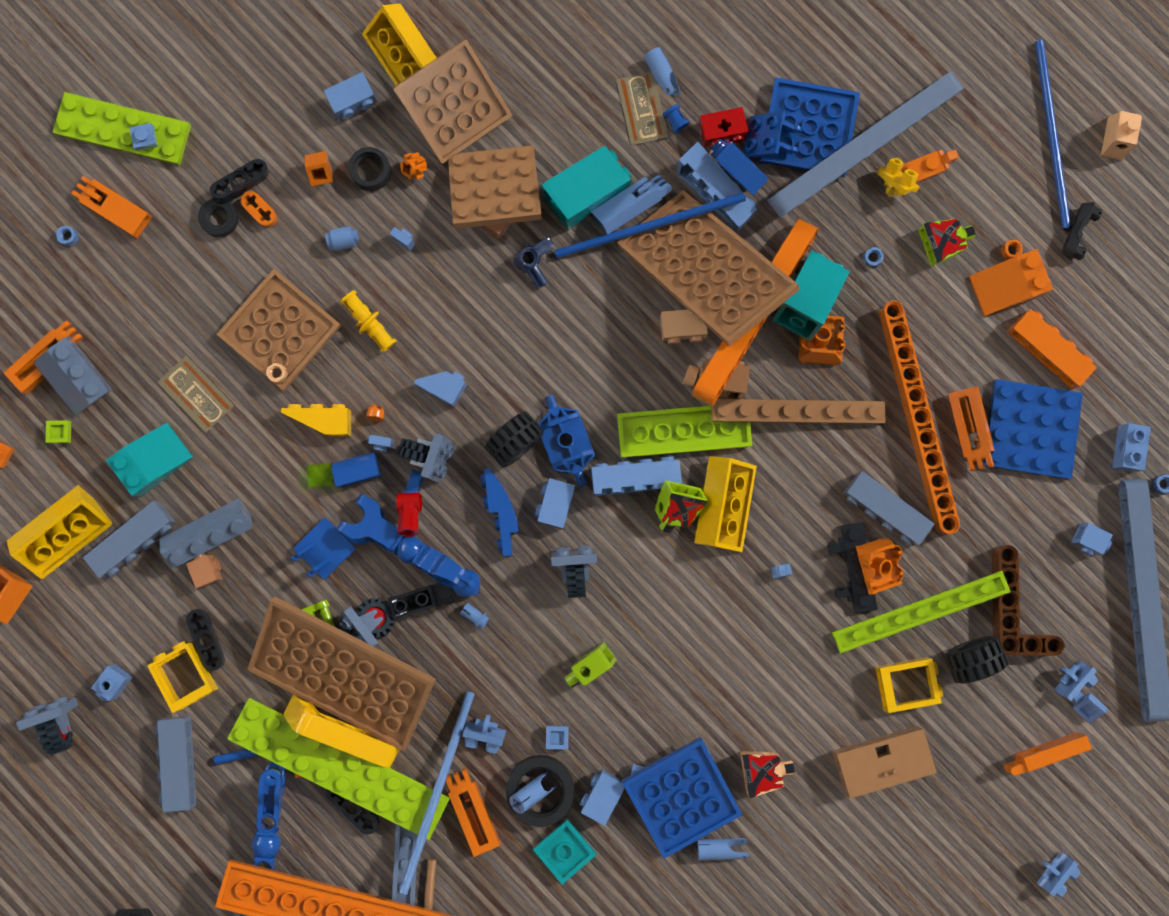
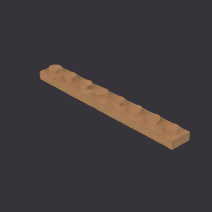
M717 399L715 404L711 406V422L884 424L885 401Z

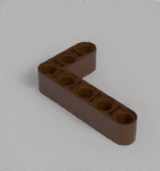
M1011 545L997 546L992 552V574L999 571L1004 573L1006 571L1009 574L1007 584L1011 592L1007 593L1010 601L1006 606L1002 602L1004 595L992 599L993 636L999 638L1002 648L1005 639L1010 641V647L1007 650L1003 648L1004 653L1007 655H1060L1064 651L1065 644L1059 636L1020 634L1019 553ZM1003 550H1007L1009 553L1007 561L1002 558ZM1007 616L1010 624L1005 628L1002 622L1004 617ZM1028 639L1032 641L1030 650H1027L1025 647ZM1052 639L1054 648L1050 651L1047 645Z

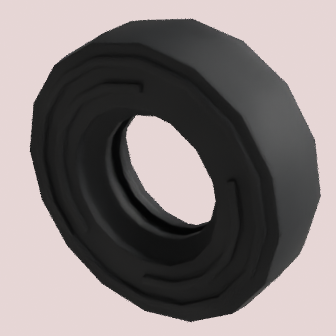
M212 198L201 206L198 213V221L201 228L207 234L214 237H225L236 229L238 212L229 201L219 204ZM216 210H222L226 213V221L222 225H214L211 222V214Z

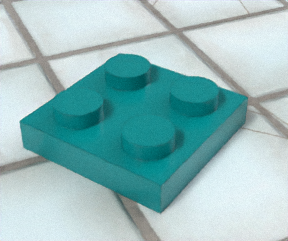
M568 818L533 848V851L562 885L597 855L595 850Z

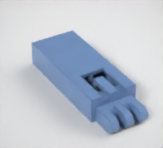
M661 175L654 177L650 181L643 177L591 211L595 222L608 235L662 200L663 196L671 192L672 186Z

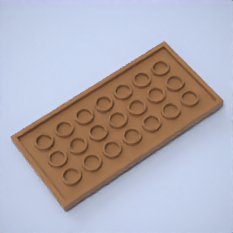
M682 190L642 223L698 207L701 204ZM711 212L626 237L617 242L618 247L729 347L799 291V285Z
M275 596L270 600L247 669L404 752L409 746L436 678Z

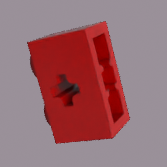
M743 107L700 115L698 123L704 147L710 146L712 148L720 139L723 141L725 138L733 144L740 143L746 139L748 128Z

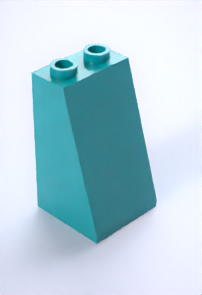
M606 146L601 147L541 185L544 200L568 231L592 214L591 211L628 188L631 184L630 178L632 176L625 166H620L615 152L612 149L608 150Z
M811 250L794 279L799 285V291L780 305L772 321L811 342L825 323L850 271L841 264L827 259L823 254Z

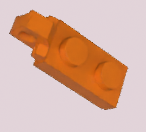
M956 149L945 154L943 150L935 151L904 163L900 171L904 173L908 169L914 170L919 174L916 183L944 173L945 170L950 168L949 164L955 162L959 156Z

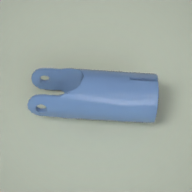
M660 47L652 49L645 54L644 59L656 82L666 95H679L680 87Z
M549 772L539 775L510 797V804L517 813L523 814L557 787L555 785L547 791L543 789L541 780Z
M747 839L697 840L698 861L746 859L749 857V853L735 852L730 847L744 845L747 843Z

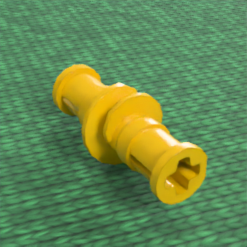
M355 290L351 291L341 299L340 304L345 305L352 313L353 318L358 321L355 326H361L359 333L364 334L367 332L368 336L381 348L380 352L384 353L397 340L392 339L384 326L376 320L379 312L371 313L369 308L357 297V292Z

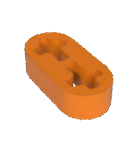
M247 191L242 195V206L261 226L270 228L277 223L278 218L275 211L256 192ZM249 198L253 199L258 205L256 209L251 204L249 205ZM264 211L271 219L269 221L263 220L264 217L260 212Z

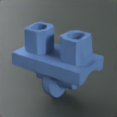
M1080 660L1076 665L1073 664L1070 669L1063 666L1060 672L1064 676L1059 680L1060 683L1054 691L1065 699L1079 704L1084 698V694L1080 690L1084 686L1091 688L1098 682L1094 675L1097 671L1094 667L1088 666Z
M487 714L485 720L476 718V722L467 721L462 737H465L466 747L477 748L478 741L487 742L485 750L496 754L499 747L503 744L506 730L497 728L498 723L490 722L491 715Z
M1060 852L1050 864L1043 860L1041 864L1046 867V870L1037 884L1052 896L1063 897L1067 892V887L1063 884L1068 878L1074 880L1080 875V870L1077 868L1079 864L1063 852Z

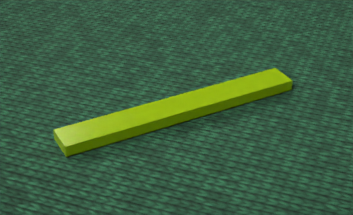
M999 571L832 632V635L841 654L1010 593L1011 591L1003 572Z

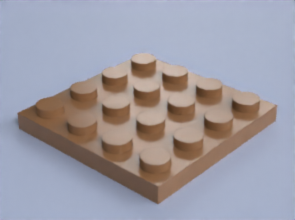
M466 39L392 88L441 164L513 116Z
M534 145L458 153L448 158L454 229L542 220Z
M273 269L216 335L265 376L266 369L273 363L283 365L288 371L287 378L281 384H274L285 391L342 325L278 271ZM275 369L273 371V377L278 378L281 375L282 371L280 369Z

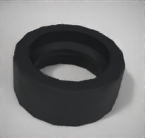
M361 148L354 152L350 158L348 165L349 174L354 183L362 190H379L390 180L391 165L386 155L378 148ZM374 157L382 164V174L374 181H365L358 175V165L365 158Z

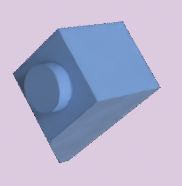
M447 371L416 379L414 382L420 389L453 407L456 406L467 386V383L463 381L465 377L455 371L452 374Z

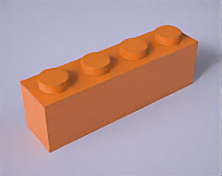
M1029 309L1024 312L1007 331L1010 336L1072 390L1080 387L1097 368L1089 356L1080 353L1072 341L1064 339L1060 335V331L1053 325L1047 324L1043 320V316L1035 310Z

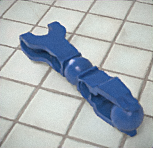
M360 494L356 499L360 509L365 512L363 520L354 525L342 521L336 528L343 537L356 545H365L367 543L379 545L398 556L402 562L413 564L440 584L452 588L459 596L470 597L479 593L480 578L475 571L463 569L450 557L423 544L417 537L399 535L397 532L398 527L385 520L384 513L379 504L363 494Z
M270 762L259 779L257 830L252 840V850L255 853L253 865L259 866V863L264 862L268 864L271 870H276L275 858L281 846V840L278 835L279 827L277 826L281 819L287 774L286 768L274 762ZM271 817L274 824L266 825L263 818Z

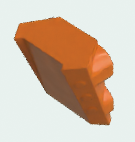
M828 315L825 323L811 342L800 336L798 359L803 364L807 362L836 366L842 363V354L845 349V341L843 340L845 330L844 317Z
M878 538V540L855 546L869 595L902 584L903 569L898 565V561L902 556L900 546L894 545L890 538Z

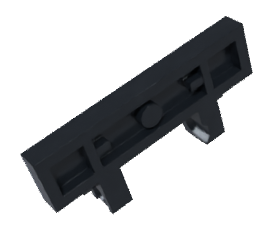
M864 522L840 525L842 537L838 538V544L827 545L828 554L842 552V556L846 559L849 581H847V587L834 589L835 598L847 597L848 602L852 601L854 613L878 610L875 594H868L855 547L867 543Z

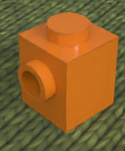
M326 151L305 155V169L311 187L333 182L332 168Z

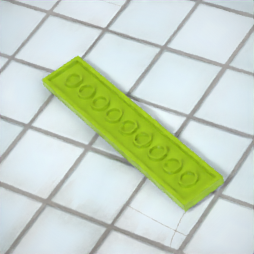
M252 698L248 699L227 738L228 740L418 835L433 791L432 788L392 768L382 767L305 737L291 728L282 713ZM442 793L426 838L427 840H430L450 800V797Z

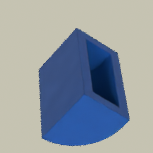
M375 451L332 463L335 486L338 488L382 477Z

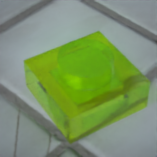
M331 464L307 465L308 487L332 486Z

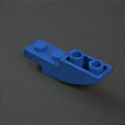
M484 469V474L481 475L482 488L486 487L487 496L483 497L485 510L489 509L490 514L498 513V517H495L496 531L500 530L501 539H497L498 551L503 552L504 557L513 556L511 533H519L516 514L502 484L489 469Z

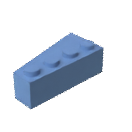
M699 142L679 159L676 174L706 203L743 193L739 186L729 178ZM746 196V201L715 210L736 233L758 210L755 202Z
M674 457L661 458L660 462L644 459L639 460V463L636 464L624 461L617 462V465L612 466L604 463L591 467L594 497L661 490L665 480L682 484L680 460H674Z

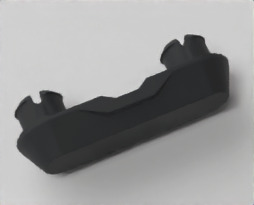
M1094 202L1082 203L1062 249V252L1069 260L1075 258L1079 261L1085 256L1086 248L1079 246L1083 236L1082 230L1084 225L1088 223L1089 219L1094 222L1098 221L1102 214V209L1095 207Z

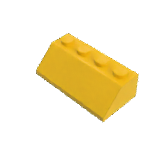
M401 4L382 5L362 33V36L395 86L436 59V56Z
M709 456L703 493L708 502L699 513L694 543L737 552L743 551L757 466L732 458Z
M77 485L7 540L9 553L40 579H44L113 524L94 498Z

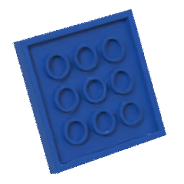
M775 77L768 113L785 111L784 121L801 126L802 133L797 132L794 134L781 130L779 139L780 142L799 148L798 154L794 152L793 154L779 151L776 155L762 156L760 163L809 171L848 144L853 138L860 92ZM844 173L840 177L845 178L846 173Z
M999 379L994 380L988 426L995 450L991 451L994 463L993 468L1067 480L1072 479L1083 393Z
M701 737L621 780L664 859L743 815Z

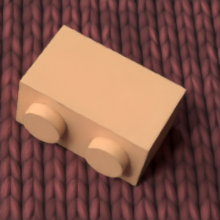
M689 310L661 312L662 341H668V344L681 343V340L689 339L693 343L703 341L702 338H706L708 334L707 326Z

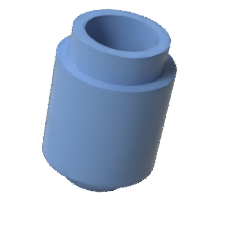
M352 226L332 229L330 232L325 233L329 250L339 251L356 247V242H359L357 229H353Z

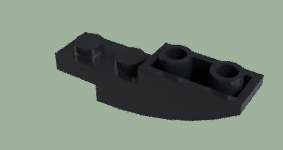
M436 583L387 599L393 619L395 620L466 597L457 595L450 587Z

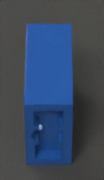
M725 138L723 141L720 139L712 147L713 152L710 155L752 195L768 181V178L728 139Z

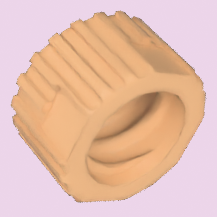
M273 363L266 369V376L273 383L281 384L287 378L288 371L279 363ZM275 369H280L282 371L281 375L278 378L273 377V371Z
M689 365L683 383L693 386L699 368Z

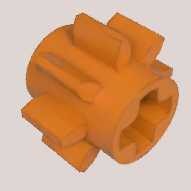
M418 152L403 155L405 161L400 162L402 174L408 177L409 180L414 178L417 180L424 177L422 172L427 170L425 158L420 156Z

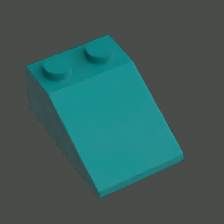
M165 423L126 445L108 458L106 462L131 496L142 497L194 457L171 426Z

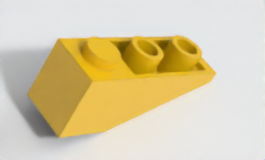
M289 404L288 408H281V413L329 437H351V410L345 408L343 404H332V408H323L321 404H311L310 408H301L299 404Z

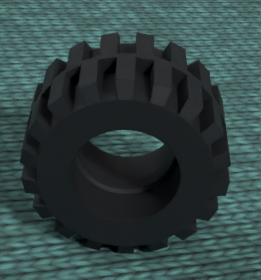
M527 411L521 412L506 422L489 438L485 449L502 468L508 467L527 453L542 438L544 431Z
M986 636L965 642L952 648L944 656L954 682L960 684L972 683L1001 672L1009 665L1000 640L995 636Z

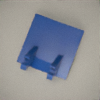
M785 111L750 116L743 154L747 158L776 155L779 151L793 154V152L798 154L799 148L780 142L779 139L781 130L796 134L797 132L802 133V127L784 121Z
M324 517L293 548L297 554L292 556L291 560L296 562L298 559L304 558L312 567V571L308 572L306 576L311 578L319 574L325 580L356 547L343 537L336 527Z

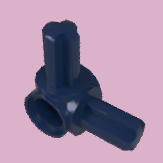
M544 238L534 246L528 245L517 252L513 258L515 266L522 270L523 273L527 272L538 289L548 283L538 264L541 260L540 257L554 247L553 242L549 238ZM523 254L529 257V264L523 261Z

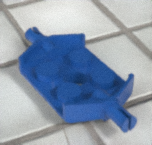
M553 394L550 395L552 404L549 397L546 396L545 399L549 412L538 425L544 431L542 441L553 470L555 472L575 475L578 487H582L580 478L585 486L587 482L583 469L594 458L595 453L580 414L575 409L559 408ZM563 434H569L572 437V443L569 446H563L560 443L559 439Z

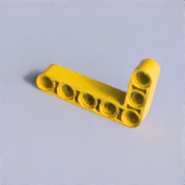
M294 694L283 713L285 719L295 732L385 768H391L400 750L360 728L318 712L313 704Z

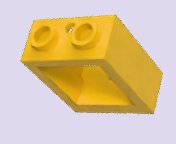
M183 641L173 646V652L167 655L163 652L152 658L154 662L147 666L172 713L178 712L218 690L210 672L203 667L194 642L186 644ZM188 652L205 685L179 699L162 666Z
M925 657L875 667L883 711L892 713L941 704L940 697H943L941 685L937 683L936 675L939 674L937 663L933 662L932 658ZM925 666L931 698L896 704L890 672Z

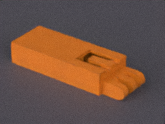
M82 176L81 180L87 185L84 187L77 183L76 187L82 190L81 194L75 190H72L71 194L77 197L84 206L138 239L152 216L97 180L93 179L91 181ZM97 193H100L101 195L106 197L102 205H99L98 203L93 201V199H96L99 202L102 200L103 197H101Z
M65 321L56 330L52 329L4 372L6 377L21 393L29 394L45 379L33 362L56 341L59 342L65 337H73L72 339L78 344L83 339L81 334H76L77 330L74 327L70 328L71 323L69 321Z
M979 387L949 393L964 458L967 457L970 471H976L975 462L978 463L980 470L985 469V459L989 468L994 467L991 451L995 450ZM977 432L979 438L973 439L976 448H972L969 434Z
M1074 732L1015 753L1016 760L1006 763L1004 770L1017 776L1092 750L1087 735Z
M466 768L462 769V775L464 776L462 780L458 772L453 773L455 783L452 782V778L448 775L446 778V783L450 790L448 795L473 856H478L499 847L501 844L476 781H471ZM463 794L465 803L472 800L473 806L464 809L459 795Z

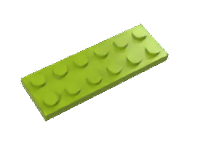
M64 92L53 133L56 136L180 166L191 124ZM152 123L158 147L136 151L133 148L130 127Z
M711 406L617 414L621 458L753 446L750 422H711Z

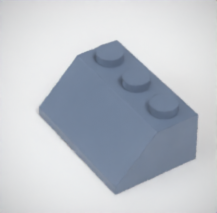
M71 337L63 338L33 362L76 416L113 390Z

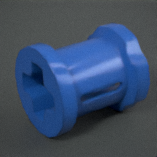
M678 104L667 109L662 115L664 119H668L673 127L672 131L674 134L685 129L690 123L680 112Z

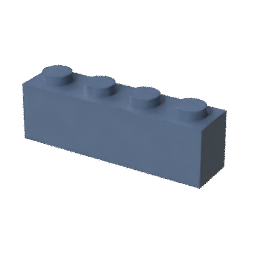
M863 471L856 474L843 492L847 497V502L855 507L858 505L865 510L864 514L873 520L877 518L883 523L882 527L890 533L896 532L901 536L900 540L908 546L920 545L935 524Z
M238 498L160 538V554L173 569L252 529L251 514L241 499Z
M152 501L86 554L83 559L98 578L111 579L120 572L119 568L125 563L128 565L137 559L138 556L136 554L142 549L145 551L152 547L157 537L168 534L173 529L171 526L176 521L161 502Z
M191 716L163 718L158 720L155 726V736L159 742V747L156 749V757L160 761V770H158L157 774L158 782L161 783L159 805L162 806L163 812L191 810L196 806Z

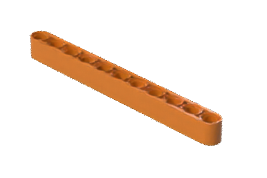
M798 219L772 263L791 278L814 241L819 228ZM766 318L730 347L722 341L696 383L691 396L711 406L715 404Z
M890 301L880 309L879 317L932 520L938 533L953 534L958 531L960 521L906 315L900 302ZM887 308H893L896 316H889ZM894 328L901 332V338H896L893 335L892 331ZM899 349H902L906 352V359H901L899 357ZM904 370L911 372L912 380L905 379ZM910 391L917 394L918 399L916 402L910 399ZM916 412L922 414V423L915 420ZM922 433L926 434L929 438L927 445L923 444L920 440ZM928 454L934 458L932 466L926 462ZM933 476H937L940 480L938 487L932 484ZM939 497L945 500V507L943 509L937 505ZM945 519H948L951 522V527L949 530H946L943 527V521Z

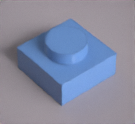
M152 123L130 127L133 148L136 151L158 147Z
M396 227L390 232V236L394 241L411 251L415 245L411 233L403 228L399 230Z
M370 435L368 444L374 446V450L387 452V448L393 449L395 440Z
M1089 693L1084 696L1079 704L1074 703L1072 709L1088 723H1091L1106 714L1107 707Z
M546 725V749H568L569 726Z

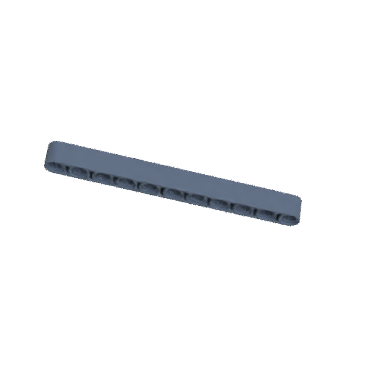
M950 71L776 193L768 202L779 218H782L964 89L954 73Z
M1144 478L1121 480L1119 483V498L1141 712L1145 722L1169 721V677L1149 486Z

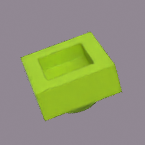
M46 421L45 443H71V421Z

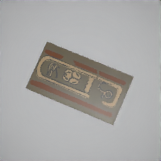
M652 72L616 79L631 146L668 138L656 80Z
M187 356L180 360L157 382L205 433L234 406Z

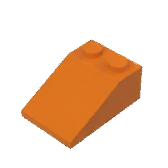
M1038 249L1021 254L969 276L984 317L1040 297L1053 290Z
M0 564V622L8 624L33 586L2 564Z

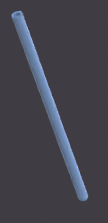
M466 691L399 893L407 895L475 695L472 692Z

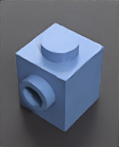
M1080 523L1071 543L1082 548L1081 552L1092 557L1094 555H1104L1111 547L1112 541L1110 540L1113 534L1090 523Z
M116 664L109 665L91 688L96 691V696L101 700L112 701L119 697L133 677Z

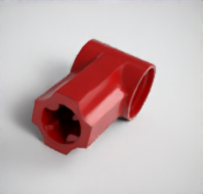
M420 492L398 493L396 497V506L399 513L397 532L404 537H414L418 535L419 512H422V495Z

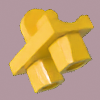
M899 158L890 159L887 165L879 168L876 173L885 180L884 185L887 186L885 194L889 197L895 195L901 197L911 191L915 193L920 187L916 184L919 174L911 169L905 170L902 173L900 170L903 162Z

